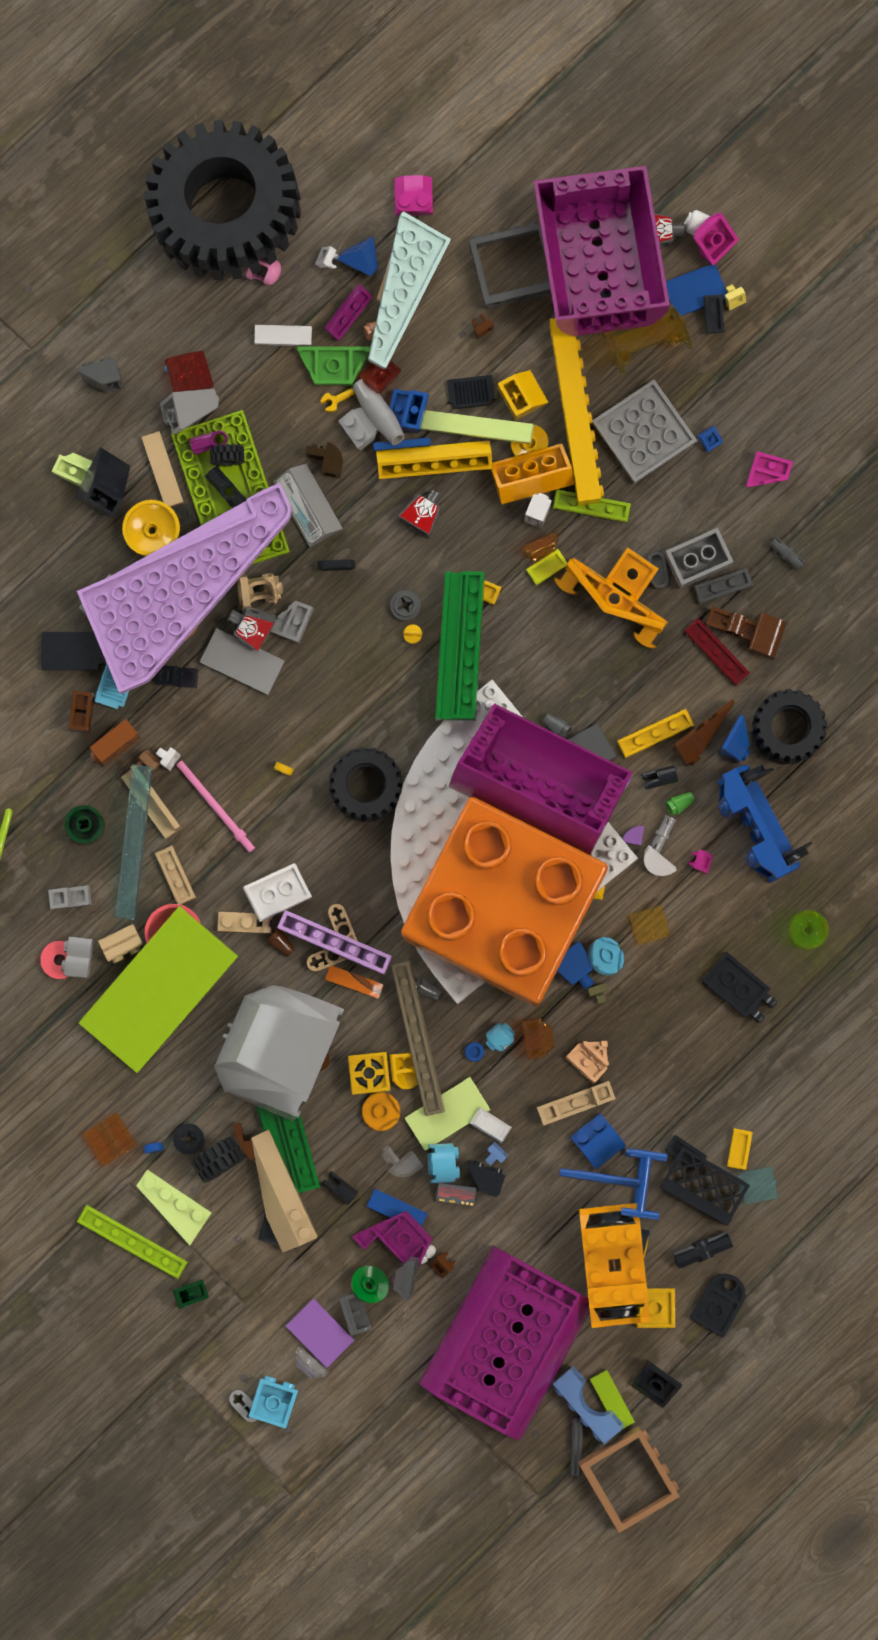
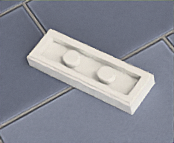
M255 325V345L311 346L312 326Z

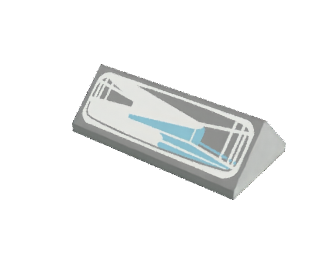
M307 464L289 468L273 481L274 485L281 483L292 508L291 515L309 547L343 530Z

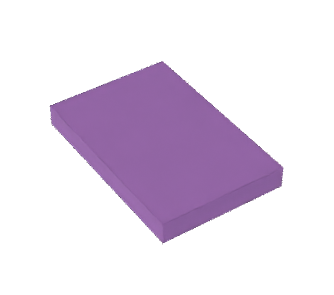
M314 1298L286 1325L326 1368L355 1341Z

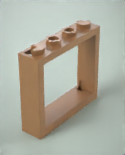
M639 1426L578 1461L619 1533L680 1497L677 1493L680 1490L674 1479L670 1481L667 1475L670 1471L665 1463L661 1464L659 1462V1452L655 1446L651 1447L648 1440H650L648 1433L645 1429L641 1431ZM639 1438L670 1492L621 1521L590 1466Z

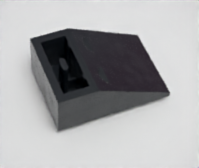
M100 447L74 498L104 516L115 517L123 501L130 465Z

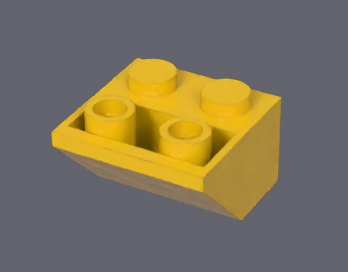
M530 370L514 374L497 385V390L515 421L549 403Z

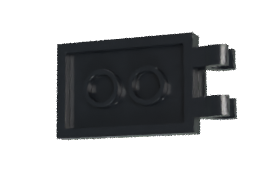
M42 632V671H99V665H106L107 663L105 657L102 656V650L94 632Z
M727 951L701 980L744 1018H747L750 1014L759 1023L765 1017L757 1010L761 1004L765 1002L770 1008H773L777 1003L768 994L771 988Z

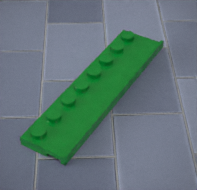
M445 572L435 720L476 721L485 583L484 572Z
M256 1106L263 1132L270 1131L298 1193L320 1188L301 1114L297 1119L290 1121Z

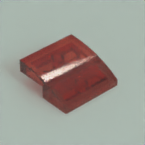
M204 351L186 353L164 360L174 392L211 389L214 386Z

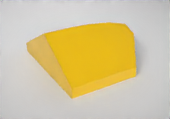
M411 1053L391 1054L392 1081L401 1090L412 1089L418 1085Z

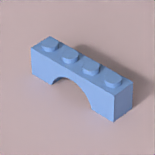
M573 1365L553 1383L554 1389L559 1396H563L568 1401L567 1405L569 1408L581 1416V1422L593 1430L594 1437L599 1442L602 1441L606 1444L625 1425L613 1411L597 1412L586 1404L583 1397V1387L586 1379Z

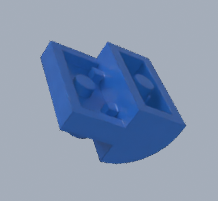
M394 389L389 408L396 416L402 430L408 433L420 432L429 399L428 393Z
M601 1113L570 1137L595 1170L626 1147L621 1137Z

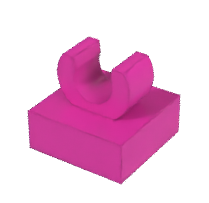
M703 850L692 852V855L696 856L695 862L689 861L688 864L694 869L708 874L713 855Z

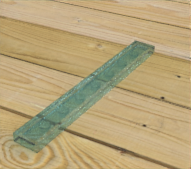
M132 765L115 914L117 918L136 919L153 770L151 766Z

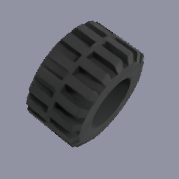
M227 1137L196 1156L191 1164L202 1182L208 1183L240 1163L244 1155L234 1139Z

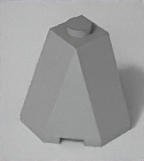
M215 389L173 392L160 403L163 421L166 425L172 427L171 432L173 434H178L217 409L219 397L216 395Z

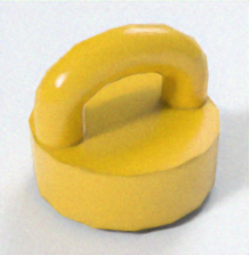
M414 624L407 626L403 632L405 641L409 644L418 643L422 638L420 627Z

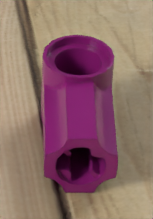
M218 430L190 438L194 455L209 451L210 447L221 445L215 442L216 434L224 436L223 445H226L229 441L228 434L223 430Z

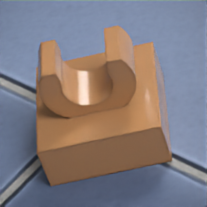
M150 750L144 751L139 756L141 761L137 763V767L146 764L147 770L144 774H148L161 766V761Z

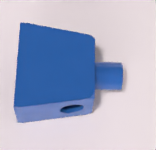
M580 941L567 950L557 973L571 986L579 981L586 990L594 984V981L588 975L594 968L591 966Z

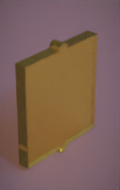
M662 906L629 915L633 927L632 932L635 933L638 945L671 936L667 925L668 919H665Z

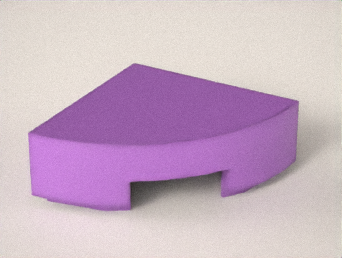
M644 826L630 829L624 835L623 841L628 844L641 846Z

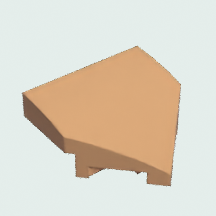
M583 1041L578 1043L565 1058L594 1084L607 1070L609 1065L607 1058L608 1043L607 1041Z

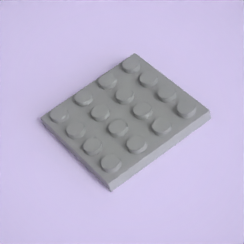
M652 380L592 420V424L634 484L697 442V439L655 380Z

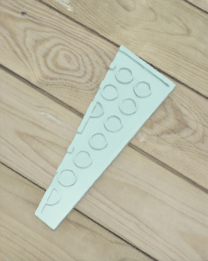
M404 211L399 216L368 356L369 362L383 370L386 369L451 240Z

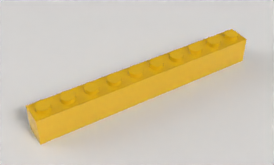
M552 318L550 319L549 326L577 504L581 506L600 503L601 497L604 496L603 485H599L598 478H601L600 467H596L595 460H598L597 448L593 449L592 443L595 442L594 430H590L592 415L591 412L587 411L589 396L584 392V387H587L586 377L582 376L581 369H584L583 358H579L578 351H581L580 340H576V336L562 332L556 325V319Z

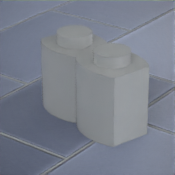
M69 937V940L65 941L64 952H67L66 960L62 961L61 971L64 972L65 976L89 979L94 940Z

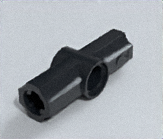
M217 465L205 475L207 480L232 508L247 501ZM232 487L234 495L226 497V489Z
M726 1231L709 1239L704 1238L694 1242L691 1246L674 1252L673 1256L680 1269L697 1261L702 1262L710 1259L715 1254L732 1248L733 1245Z

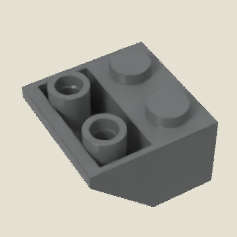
M105 357L100 362L94 364L93 362H87L78 368L84 382L104 393L124 389L115 358Z

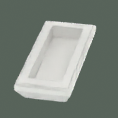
M479 1107L469 1123L501 1144L512 1128L481 1107Z

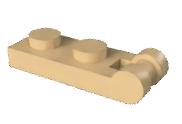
M218 912V931L270 934L272 933V927H270L272 917L263 920L262 927H257L258 918L255 913Z

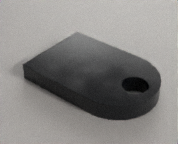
M719 1274L713 1277L696 1304L690 1318L724 1337L745 1300L743 1283L731 1274ZM729 1279H733L736 1283V1287L731 1291L725 1287V1283Z

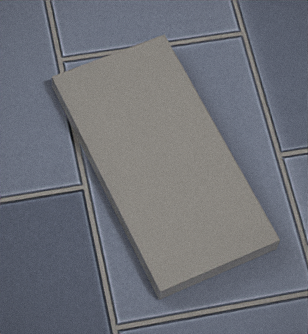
M216 628L200 663L269 696L285 661L261 649L257 652L242 640Z

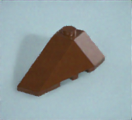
M733 699L715 712L710 719L708 718L702 722L696 730L693 729L674 744L672 750L685 766L689 764L693 766L701 760L699 756L734 705Z

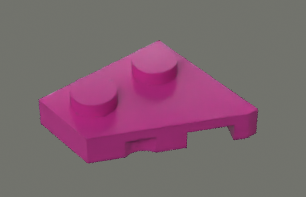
M756 451L746 487L788 480L793 461Z

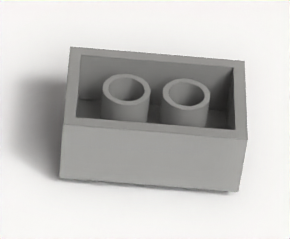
M718 528L666 550L664 554L680 589L731 567L734 562Z

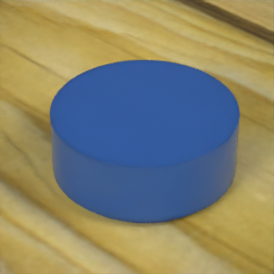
M477 1042L470 1043L465 1049V1056L468 1060L477 1062L483 1058L484 1048Z
M161 1142L148 1144L143 1147L145 1154L164 1150Z

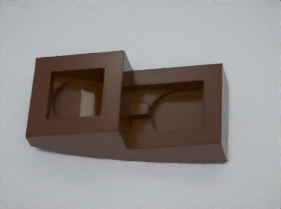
M242 1123L233 1124L242 1150L250 1160H255L252 1140H244Z

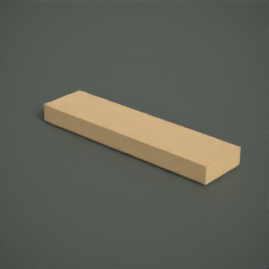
M160 431L143 436L142 440L163 502L170 507L184 503Z

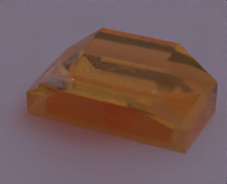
M554 532L522 546L521 552L525 558L540 559L554 552L559 542V536L557 532Z
M541 1018L522 1021L528 1060L547 1057L548 1052L555 1047L552 1027L543 1023Z

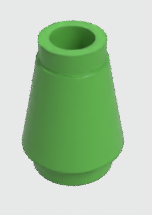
M691 792L669 798L665 805L672 816L675 814L679 815L695 802V798Z

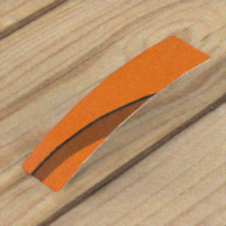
M334 966L329 967L325 980L375 998H379L383 988V984Z

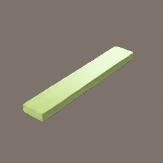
M426 410L421 430L531 444L534 425Z

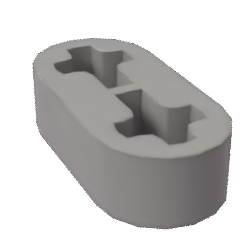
M243 1390L233 1391L229 1398L231 1405L248 1422L257 1421V1419L247 1416L249 1412L245 1408L248 1406L251 1409L253 1400ZM235 1394L243 1395L242 1401L245 1403L244 1406L240 1402L234 1403Z

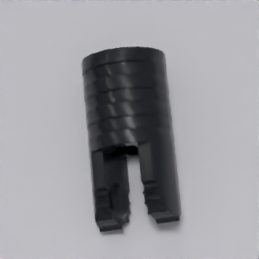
M674 765L641 774L643 780L657 778L645 783L644 788L646 790L678 782Z
M330 1171L328 1174L330 1179L339 1186L336 1188L327 1180H323L321 1185L346 1205H349L358 1194V1191L333 1171Z

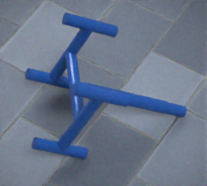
M626 1148L625 1156L640 1158L637 1179L560 1168L559 1176L636 1187L633 1203H638L637 1209L622 1207V1210L617 1212H621V1215L658 1221V1212L645 1210L651 1160L666 1162L667 1154Z

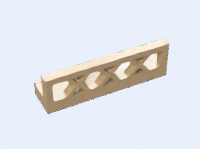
M134 764L130 767L131 770L121 778L165 839L179 831L181 827Z

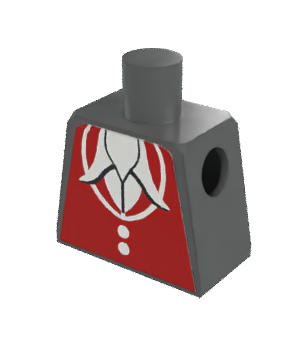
M654 213L660 249L672 246L673 236H684V225H673L672 215Z
M431 490L426 498L418 494L400 513L399 521L425 537L430 538L441 513V507L436 504L441 495L434 490Z
M246 606L242 614L231 610L227 620L235 624L233 634L259 652L275 624L276 615Z

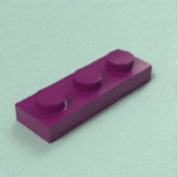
M357 284L324 329L335 340L340 341L372 299V295L362 285Z

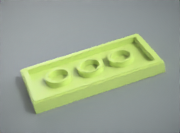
M471 1077L442 1094L445 1112L425 1116L424 1107H421L405 1117V1120L425 1151L429 1149V1144H437L469 1124L479 1107L487 1112L491 1110Z

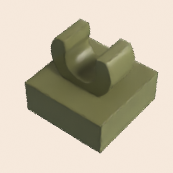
M606 983L587 989L589 997L595 995L598 1004L606 1001L603 992L608 991Z

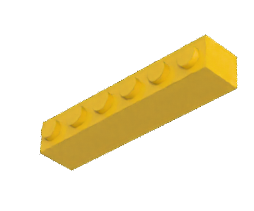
M490 440L376 451L379 479L493 469Z

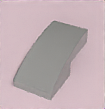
M88 885L48 890L50 909L92 905L90 886Z

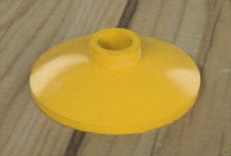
M534 425L531 444L511 442V449L515 456L547 448L548 436L541 427Z

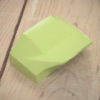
M75 453L67 456L59 455L52 473L80 486L92 461Z

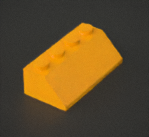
M563 444L492 463L493 469H491L501 504L531 497L533 494L538 495V493H545L574 485L572 467Z

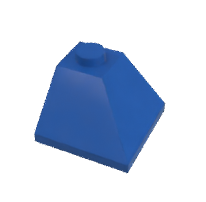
M743 715L738 717L718 752L738 764L741 760L745 761L750 753L747 750L750 744Z

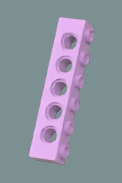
M286 910L277 927L283 932L385 975L392 956Z

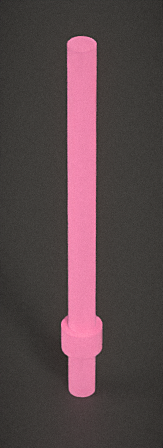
M180 761L176 766L232 831L233 837L238 842H241L249 853L253 851L255 847L248 840L247 834L243 829L240 830L186 764Z

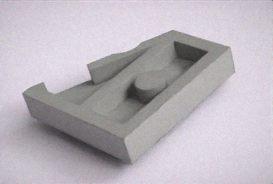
M294 601L286 611L278 616L270 633L300 644L314 608Z

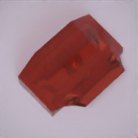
M390 360L386 369L383 370L375 364H371L359 376L368 388L377 394H381L398 377L401 369Z

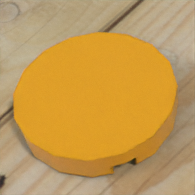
M378 1092L370 1095L365 1100L362 1107V1116L370 1128L377 1131H385L392 1128L398 1122L400 1106L392 1095Z

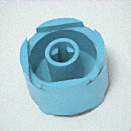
M453 1143L429 1144L428 1148H432V1153H428L429 1175H433L430 1183L455 1182V1179L460 1177L459 1166H456L455 1160L459 1158L458 1147H454Z

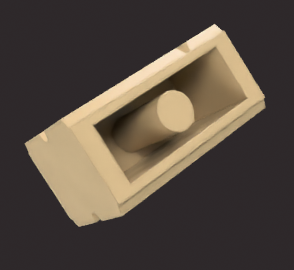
M134 924L98 941L109 963L113 961L114 964L124 960L123 956L128 953L134 955L140 952V947L144 946Z

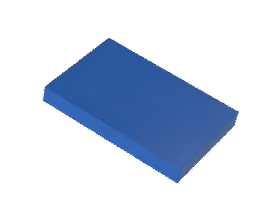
M716 264L714 266H705L666 281L669 303L675 318L703 309L704 296L723 294L724 301L727 294Z

